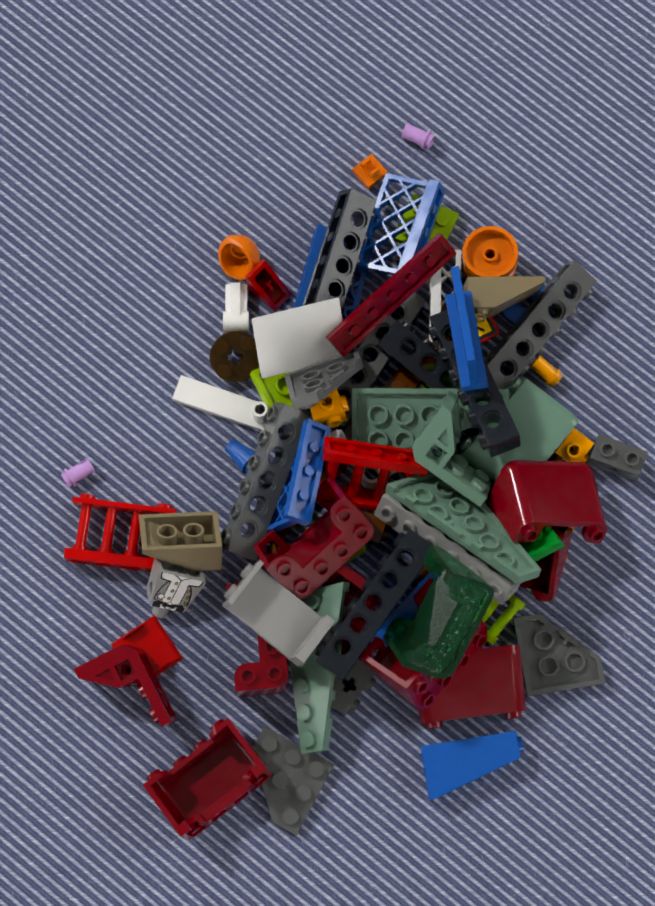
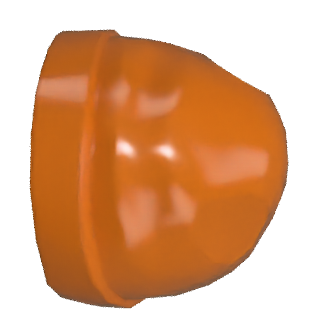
M229 235L220 244L218 259L221 268L228 276L235 280H244L260 262V251L256 243L249 237Z

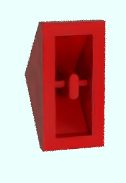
M263 259L245 277L247 288L274 312L292 295Z

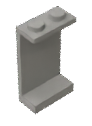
M261 560L254 565L249 563L240 574L243 579L238 586L233 583L224 594L227 600L222 606L296 666L303 664L334 624L335 620L329 615L321 617L261 569L264 564Z

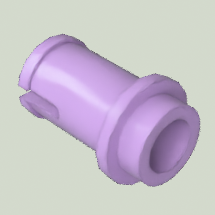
M409 123L405 125L401 135L403 139L421 145V149H430L435 139V135L431 134L432 131L428 130L426 132Z
M85 458V460L69 470L65 468L61 476L68 487L72 485L75 487L78 481L96 471L90 461Z

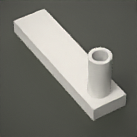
M183 375L180 376L172 398L173 401L258 431L264 430L268 407L264 402H258Z

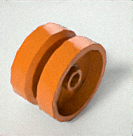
M483 226L474 230L466 238L462 248V272L466 280L468 277H508L515 275L518 261V245L509 232L496 226Z

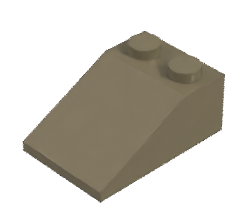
M545 276L468 277L463 286V292L471 291L476 321L480 323L484 322L485 318L493 317L534 296L540 291L546 280Z
M217 511L139 515L143 555L193 571L222 569V541Z

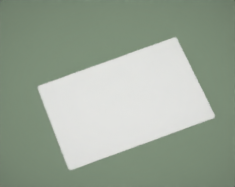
M339 298L252 318L261 378L299 370L340 356L326 338L342 322Z

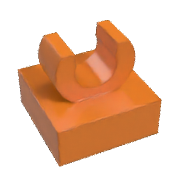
M370 154L352 169L354 175L368 190L381 181L385 174L388 173L373 154Z

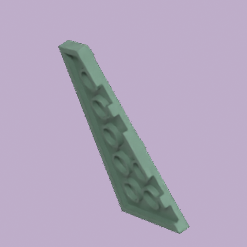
M352 388V440L410 448L413 446L424 424L447 393L451 391L458 396L457 392L460 389ZM499 389L509 411V389ZM459 400L462 431L472 426L467 416L470 413L468 406H462ZM480 401L477 403V405L480 406L488 404L487 401Z
M428 471L427 476L414 475L387 484L386 493L516 584L539 577L541 568L518 542L511 540L499 519L484 502L479 507L430 471Z
M341 582L317 588L310 596L300 599L321 617L329 615L335 620L334 624L303 664L296 666L290 661L301 754L329 750L333 720L330 715L331 702L335 700L336 690H333L335 676L316 663L318 656L315 653L323 641L327 644L334 636L331 633L332 628L339 619L342 620V616H346L347 606H344L345 592H349L350 582ZM339 641L335 645V651L341 655L342 641Z

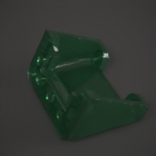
M431 544L425 554L423 563L426 570L436 576L413 620L405 617L396 618L388 626L383 638L403 667L444 679L451 676L459 665L493 600L494 591L487 581L446 550Z

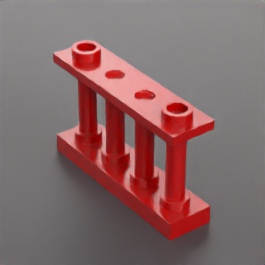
M328 436L324 438L323 461H329L324 481L329 476L335 480L339 463L354 465L349 486H340L358 508L376 510L382 496L386 493L385 489L390 471L406 473L405 478L414 475L427 476L428 470L415 461L413 449ZM365 467L380 469L375 490L359 488ZM332 487L325 489L323 492V499L332 500L336 496V492Z
M80 494V497L73 496L72 502L75 506L81 507L76 544L72 548H65L64 559L66 562L151 572L155 558L139 557L140 553L137 552L140 537L139 515L178 512L176 509H172L173 505L158 503L157 507L98 500L95 495ZM91 508L107 510L101 548H98V552L89 551L86 546ZM117 511L132 513L127 551H124V555L114 554V550H112Z

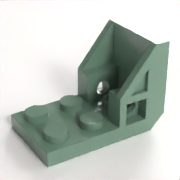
M449 391L420 430L412 446L414 459L421 466L480 507L487 498L492 482L486 473L470 467L465 458L458 454L453 455L456 450L455 446L460 441L462 434L459 399L457 395Z

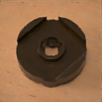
M225 332L215 340L210 348L209 359L212 369L220 378L228 382L245 381L251 377L250 373L259 367L256 343L251 336L244 332ZM234 349L237 350L238 354H242V359H239L237 364H233L232 360H228V355H231Z

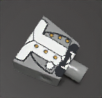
M155 558L147 584L149 603L153 606L152 613L156 617L165 618L169 610L177 612L186 611L206 583L203 571H193Z

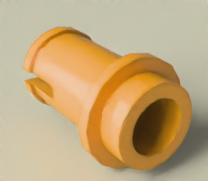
M541 355L530 364V368L546 381V385L555 386L563 376L559 368L556 370Z

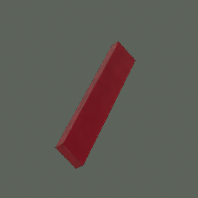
M438 233L326 336L327 340L342 357H345L457 254L445 237Z

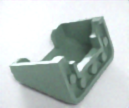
M525 377L515 378L507 387L509 389V413L520 434L521 446L491 458L487 449L482 450L478 435L467 436L458 445L460 449L456 454L465 458L468 465L473 469L486 473L492 482L491 488H493L501 469L511 461H547L579 420L570 410ZM489 423L487 427L494 428L499 424Z

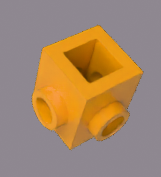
M336 388L320 402L315 403L310 410L314 421L334 428L347 421L345 411L349 410L345 395L340 396Z
M573 428L554 451L553 455L556 456L554 461L585 463L590 456L588 451L594 443Z

